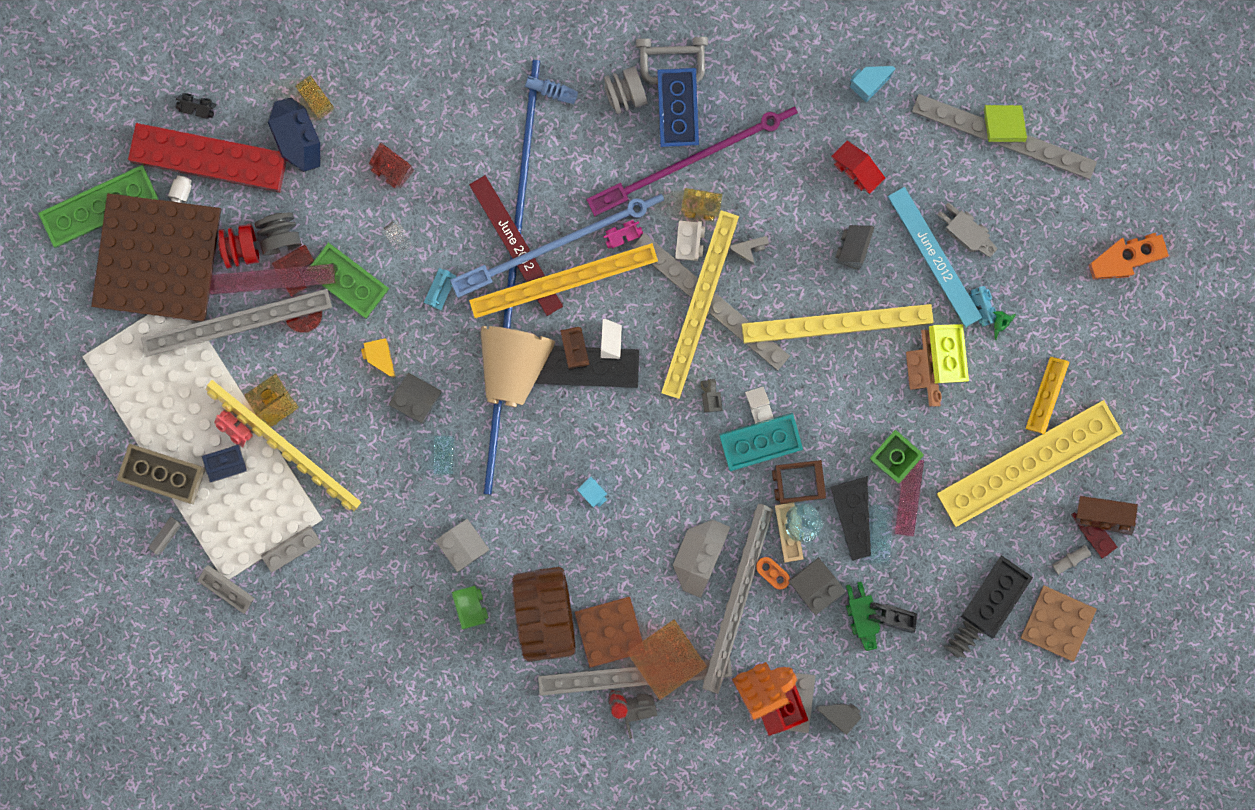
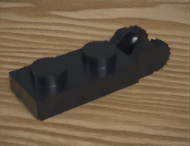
M870 603V609L882 611L881 616L870 614L868 620L880 622L882 625L905 632L915 633L917 613L888 604Z

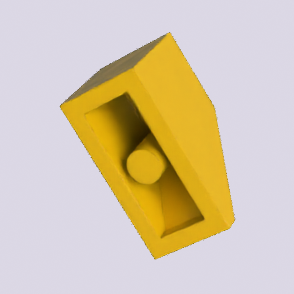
M387 339L363 343L364 348H361L363 359H367L369 364L388 376L395 377Z

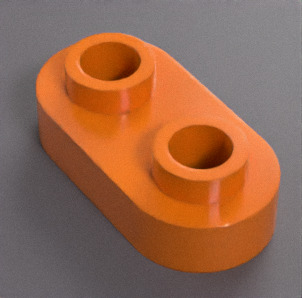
M769 557L758 560L756 565L757 572L774 588L785 589L789 585L788 580H790L788 573ZM764 563H767L769 565V569L767 571L762 569V565ZM778 576L783 577V583H777L776 579Z

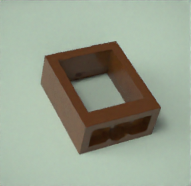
M822 460L775 465V470H772L773 481H777L778 489H774L775 501L779 500V504L826 499ZM814 467L817 495L784 498L781 470Z

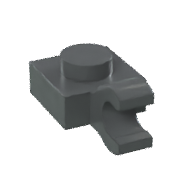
M708 379L701 381V388L705 391L702 394L704 413L723 411L721 393L716 392V380Z

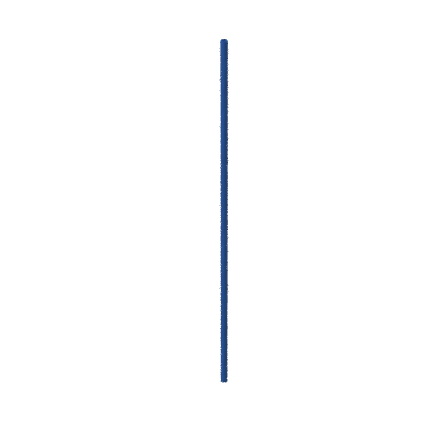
M533 60L531 77L537 79L540 68L539 60ZM529 89L514 221L520 234L537 91ZM517 266L509 269L507 288L515 286ZM512 307L504 310L503 328L510 329ZM502 401L494 404L484 487V494L489 495L492 494Z

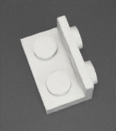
M679 221L675 259L698 261V257H702L703 245H700V238H704L705 227L702 226V221Z

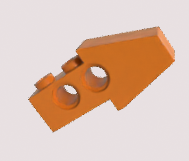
M1156 233L1146 235L1145 239L1138 241V238L1126 241L1127 245H1125L1124 238H1121L1089 264L1093 280L1131 277L1134 275V267L1167 258L1169 255L1163 235L1157 236ZM1142 245H1146L1149 248L1148 255L1141 252ZM1123 251L1130 252V260H1126L1123 258Z

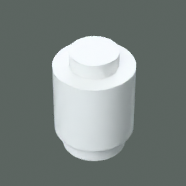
M177 175L168 194V197L171 199L170 201L186 203L192 187L190 179Z

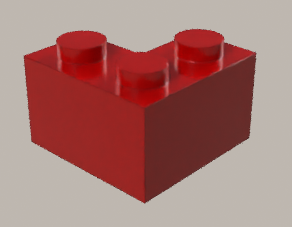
M846 141L831 156L836 162L834 166L840 172L845 171V174L850 179H854L855 182L853 184L860 191L865 190L870 194L885 179V176L871 157L849 141Z

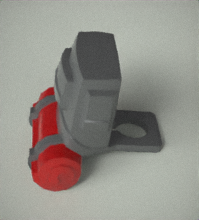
M612 690L609 693L608 703L610 705V712L617 719L625 718L630 739H632L629 722L657 716V708L652 695L644 693L637 694L634 698H625L624 694L617 690Z

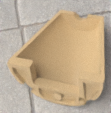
M482 326L480 331L487 402L498 404L499 401L506 402L505 405L510 407H517V404L523 405L548 359L555 341L543 336L539 338L532 333L494 326H489V329H486V326Z

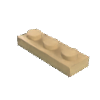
M794 502L775 505L784 563L803 560Z

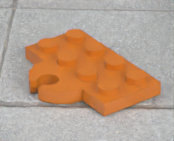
M767 662L756 665L747 672L738 674L732 681L753 720L789 703L784 693L795 685L797 677L790 667H779L771 670Z

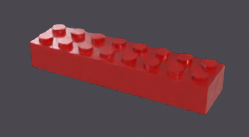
M140 123L135 124L128 161L133 164L278 193L281 191L287 163L282 158L280 151Z

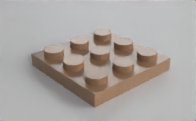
M1043 585L1020 638L1074 662L1097 609Z

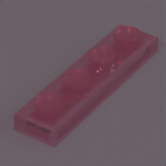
M920 460L901 481L894 534L914 537L924 460Z

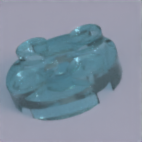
M809 503L795 505L786 514L787 524H785L788 535L795 541L810 542L819 535L820 530L823 528V521L819 513ZM801 519L805 520L806 526H801Z

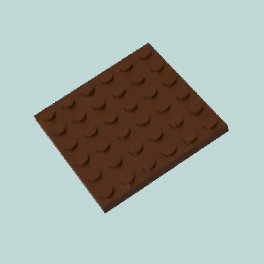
M107 193L91 307L200 322L206 321L221 208Z

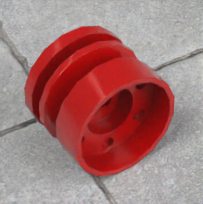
M251 223L239 225L238 235H235L233 228L229 227L228 237L225 229H219L218 246L221 258L227 269L232 268V259L235 266L240 267L241 257H243L246 265L260 262L258 249L255 250L253 244L257 240Z

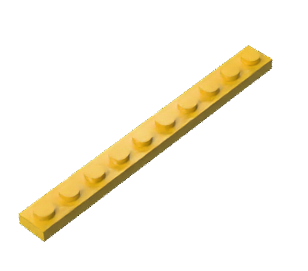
M653 243L474 298L469 300L474 317L478 318L658 262Z

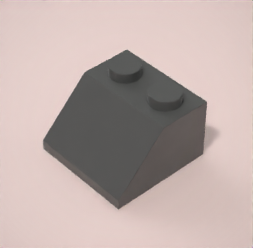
M408 373L388 405L424 425L442 391Z
M819 557L788 580L815 616L846 592Z
M843 703L817 705L815 707L846 735L862 718L859 715L861 711L851 703L850 705Z

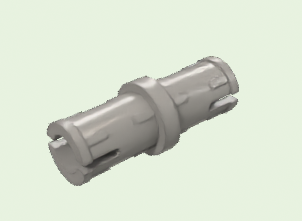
M1083 545L1078 550L1067 553L1063 559L1053 563L1052 566L1059 575L1068 568L1077 566V563L1091 556V553L1087 546Z

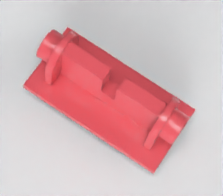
M223 410L220 415L216 416L214 421L216 427L221 432L228 434L234 444L240 445L243 448L246 440L249 441L253 436L251 430L242 423L236 427L235 424L238 422V419L230 412Z

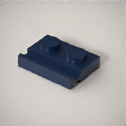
M240 445L202 456L210 483L248 472Z

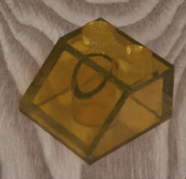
M276 373L245 394L257 417L269 427L276 425L299 408Z

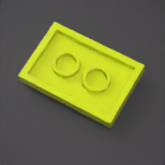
M963 324L929 326L935 384L969 381Z

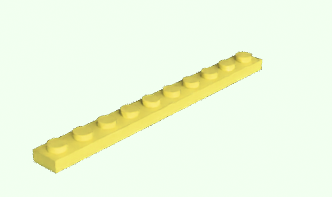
M720 211L661 392L663 394L678 399L681 397L739 219L737 215Z
M927 304L744 323L741 326L743 343L746 344L933 324L934 321L932 305Z
M211 380L205 389L208 391L209 397L213 400L218 399L226 411L235 413L237 419L242 424H248L252 427L254 434L259 437L263 436L270 447L280 450L282 452L281 455L286 460H292L297 464L298 470L304 474L308 473L315 484L324 486L327 489L326 492L331 497H337L341 500L342 506L347 510L352 509L355 511L361 501L215 381Z

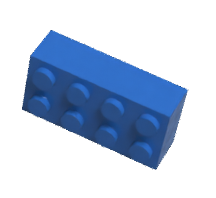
M696 68L657 69L660 146L699 145Z

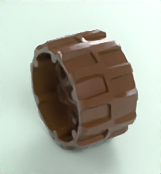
M553 567L514 574L512 578L513 601L524 660L532 662L573 656L576 650L574 625L568 585L563 568Z

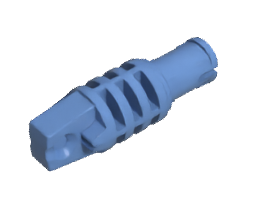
M528 75L525 87L540 92L542 96L547 95L548 98L552 97L554 100L557 98V101L574 104L578 95V91L565 85L560 86V83L555 84L554 81L550 82L548 79L543 81Z

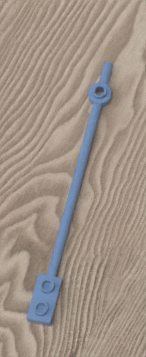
M659 194L646 201L638 198L633 199L629 202L627 209L489 270H487L485 265L451 279L450 283L457 298H460L492 284L491 277L628 216L636 219L641 218L646 213L647 208L664 201V197L662 194ZM634 206H639V207H640V211H639V212H635V211L633 210V207H634Z

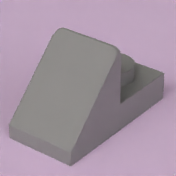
M767 236L730 245V251L754 265L751 250L754 249L755 252L763 251L766 249L765 246L769 245Z

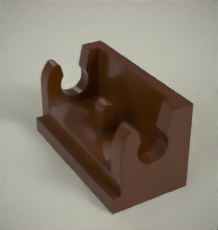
M573 327L560 330L568 368L573 369L589 365L582 328Z

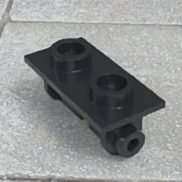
M189 93L180 94L176 98L175 109H178L179 112L192 115L195 108V116L206 119L213 118L214 111L211 109L216 107L217 104L212 103L211 99L193 98L194 95Z

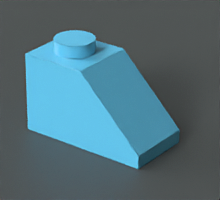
M592 477L587 479L577 489L593 508L596 505L600 507L607 500L605 498L607 493Z

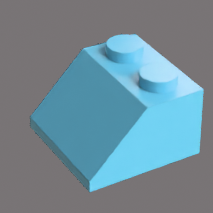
M893 66L865 67L863 70L858 69L850 80L852 82L850 88L867 103L890 79L895 68Z

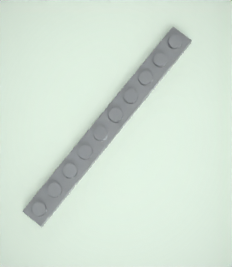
M918 94L912 113L988 141L984 118ZM1027 135L1026 142H991L1089 180L1097 163L1095 160Z
M644 233L632 249L653 243L658 262L651 263V265L692 298L698 278ZM714 293L708 313L743 341L741 325L751 322L719 295ZM773 341L746 343L747 346L777 371L790 357Z
M328 289L149 335L142 337L141 341L145 356L149 357L333 307Z
M758 504L757 509L754 511V519L748 531V539L742 551V559L737 568L736 579L731 588L732 592L726 604V612L721 621L720 632L715 641V648L709 661L707 675L704 678L703 689L712 693L719 694L756 565L772 517L773 509L763 504Z
M730 658L723 678L732 677ZM710 660L538 676L539 693L542 696L704 680L708 672Z

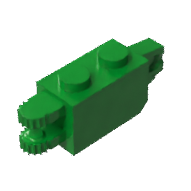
M861 581L857 582L860 598L854 599L852 587L850 584L846 585L849 605L845 606L848 617L852 616L853 624H850L853 635H857V638H860L865 651L877 649L876 634L880 630L879 622L868 620V616L876 614V610L870 609V603H873L872 595H865Z

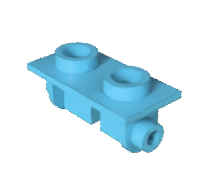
M439 268L424 303L442 310L452 288L450 280L456 278L457 275Z
M981 286L971 290L970 297L976 307L981 306L982 308L978 310L982 316V319L978 320L979 324L984 327L989 325V322L990 324L995 323L996 315L993 312H996V309L991 306L990 300L992 297L989 289Z

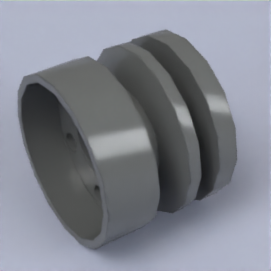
M293 213L271 214L254 223L256 229H261L257 232V235L267 236L266 239L260 242L263 255L280 253L279 248L287 246L289 251L302 245L299 233L289 232L290 229L297 226L296 222H289L294 219Z

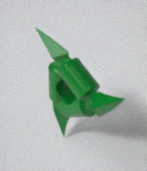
M1003 311L993 312L996 315L994 323L995 340H997L999 332H1002L1010 325L1016 313L1010 316Z

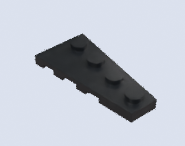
M868 476L830 487L852 561L871 556Z

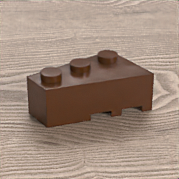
M1080 496L1076 523L1083 527L1092 526L1132 536L1136 525L1138 504Z

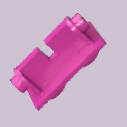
M634 220L623 224L624 228L617 230L614 227L605 231L606 235L603 238H608V241H606L608 249L611 247L614 249L624 244L623 236H626L628 242L638 237L640 238L643 231L641 227L637 228L636 224H639V221L634 223Z

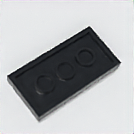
M1001 555L966 607L961 618L993 639L1033 577Z

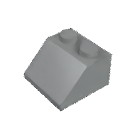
M468 519L435 540L457 572H460L490 550Z

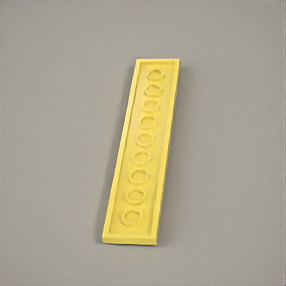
M1103 400L938 492L937 496L952 523L957 527L1123 434Z

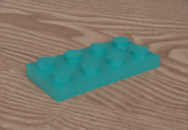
M793 412L719 434L729 471L803 450Z

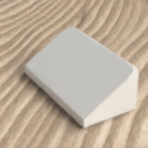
M603 319L601 358L620 359L622 325L607 319Z

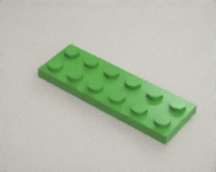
M144 166L136 167L39 212L38 214L53 247L57 248L102 227L107 193L159 200Z

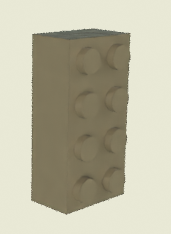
M128 444L117 481L194 505L205 468Z

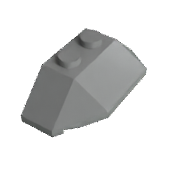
M710 520L687 530L673 563L683 591L701 598L730 529L729 526L715 520Z

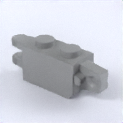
M947 203L945 205L946 209L956 217L951 220L941 211L937 214L948 225L944 230L969 252H976L978 250L990 258L998 248L988 238L990 236L988 229L982 224H976L973 221L974 217L967 211L965 213L962 210L959 212L953 205Z

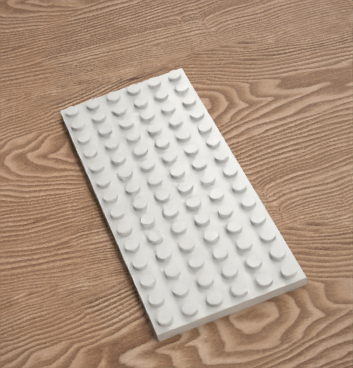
M147 315L82 356L139 447L205 468L202 459L203 455L235 446L236 444L231 441L230 436L225 432H221L214 423L216 416L220 415L225 409L218 399L213 400L208 396V391L205 390L211 380L215 381L255 414L210 341L149 357L145 356L141 341L142 337L198 323L197 321ZM231 411L230 413L237 418V415ZM238 420L235 426L237 427L241 422ZM248 424L245 426L251 430L253 436L249 441L246 440L243 448L240 446L248 472L210 483L205 469L194 505L172 498L217 571L228 580L262 559L261 555L306 527L310 525L313 527L323 520L277 448L273 449L270 447L263 436L259 437L254 434L252 427Z

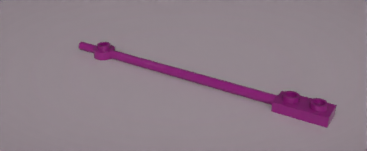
M794 106L779 114L767 112L763 115L761 123L623 188L622 184L618 183L587 198V203L594 217L629 201L627 194L761 130L767 132L776 131L780 121L797 114L798 111ZM772 119L774 124L769 126L767 120Z

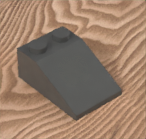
M850 225L848 230L844 229L841 237L844 243L842 248L838 247L835 258H838L837 263L859 270L864 263L875 227Z

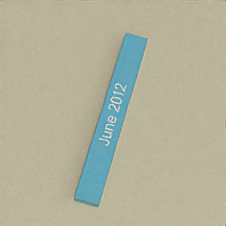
M903 187L889 195L888 198L964 327L966 328L982 319L981 314L906 188Z

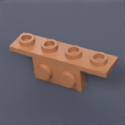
M921 330L923 349L906 352L910 390L927 388L929 406L938 407L941 406L942 395L939 391L938 383L935 384L930 334L929 330Z

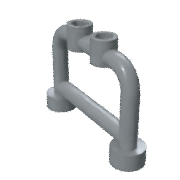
M708 37L693 38V46L651 47V39H637L636 48H640V71L643 80L648 84L658 85L657 77H651L648 73V55L697 53L698 71L696 81L699 82L705 74L704 46H708Z

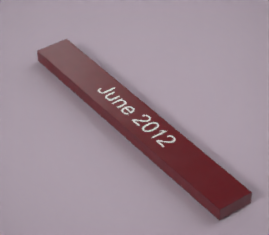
M486 175L470 183L471 190L512 259L530 252L529 247ZM535 258L517 265L526 282L545 277ZM556 293L536 299L546 316L563 307Z

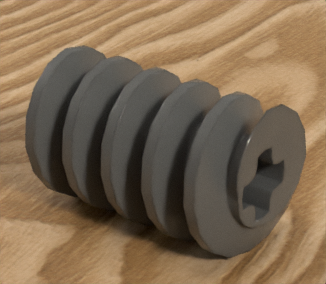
M963 621L965 628L958 627L961 634H953L956 640H948L951 646H943L958 659L959 657L966 658L964 651L971 652L968 647L969 645L976 646L973 639L980 641L978 633L984 634L967 621Z

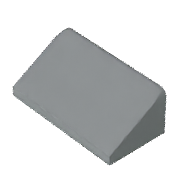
M170 517L150 544L149 549L156 555H160L182 526L181 523Z

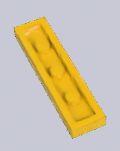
M1055 357L1049 358L1025 429L1045 434L1069 365L1068 361Z

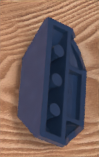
M292 97L274 102L267 123L282 158L299 168L301 172L320 167V141L306 108Z

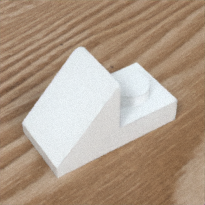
M764 387L745 392L755 423L774 418Z

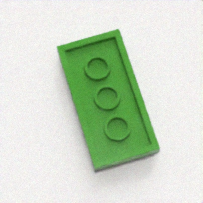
M329 242L305 272L365 319L369 317L389 291L386 285Z

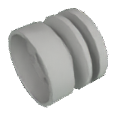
M635 66L623 70L624 79L622 80L619 79L616 73H613L615 81L611 83L609 76L604 77L605 92L616 114L621 113L620 104H623L625 111H629L628 101H632L635 108L648 104Z

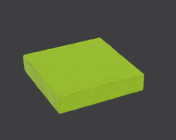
M985 105L983 110L988 142H1026L1027 133L1022 105Z

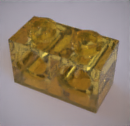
M311 75L295 86L319 120L335 109Z
M685 188L681 213H684V216L688 218H695L697 215L703 216V220L714 221L715 218L718 219L722 194ZM693 199L697 202V206L689 208L686 204L687 201ZM709 202L716 205V209L712 212L707 211L705 205Z

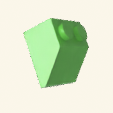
M894 430L870 457V461L899 484L921 460L924 454L898 431Z
M472 586L452 592L462 629L486 623L485 619L489 617L486 607L482 608L480 600H483L481 589Z

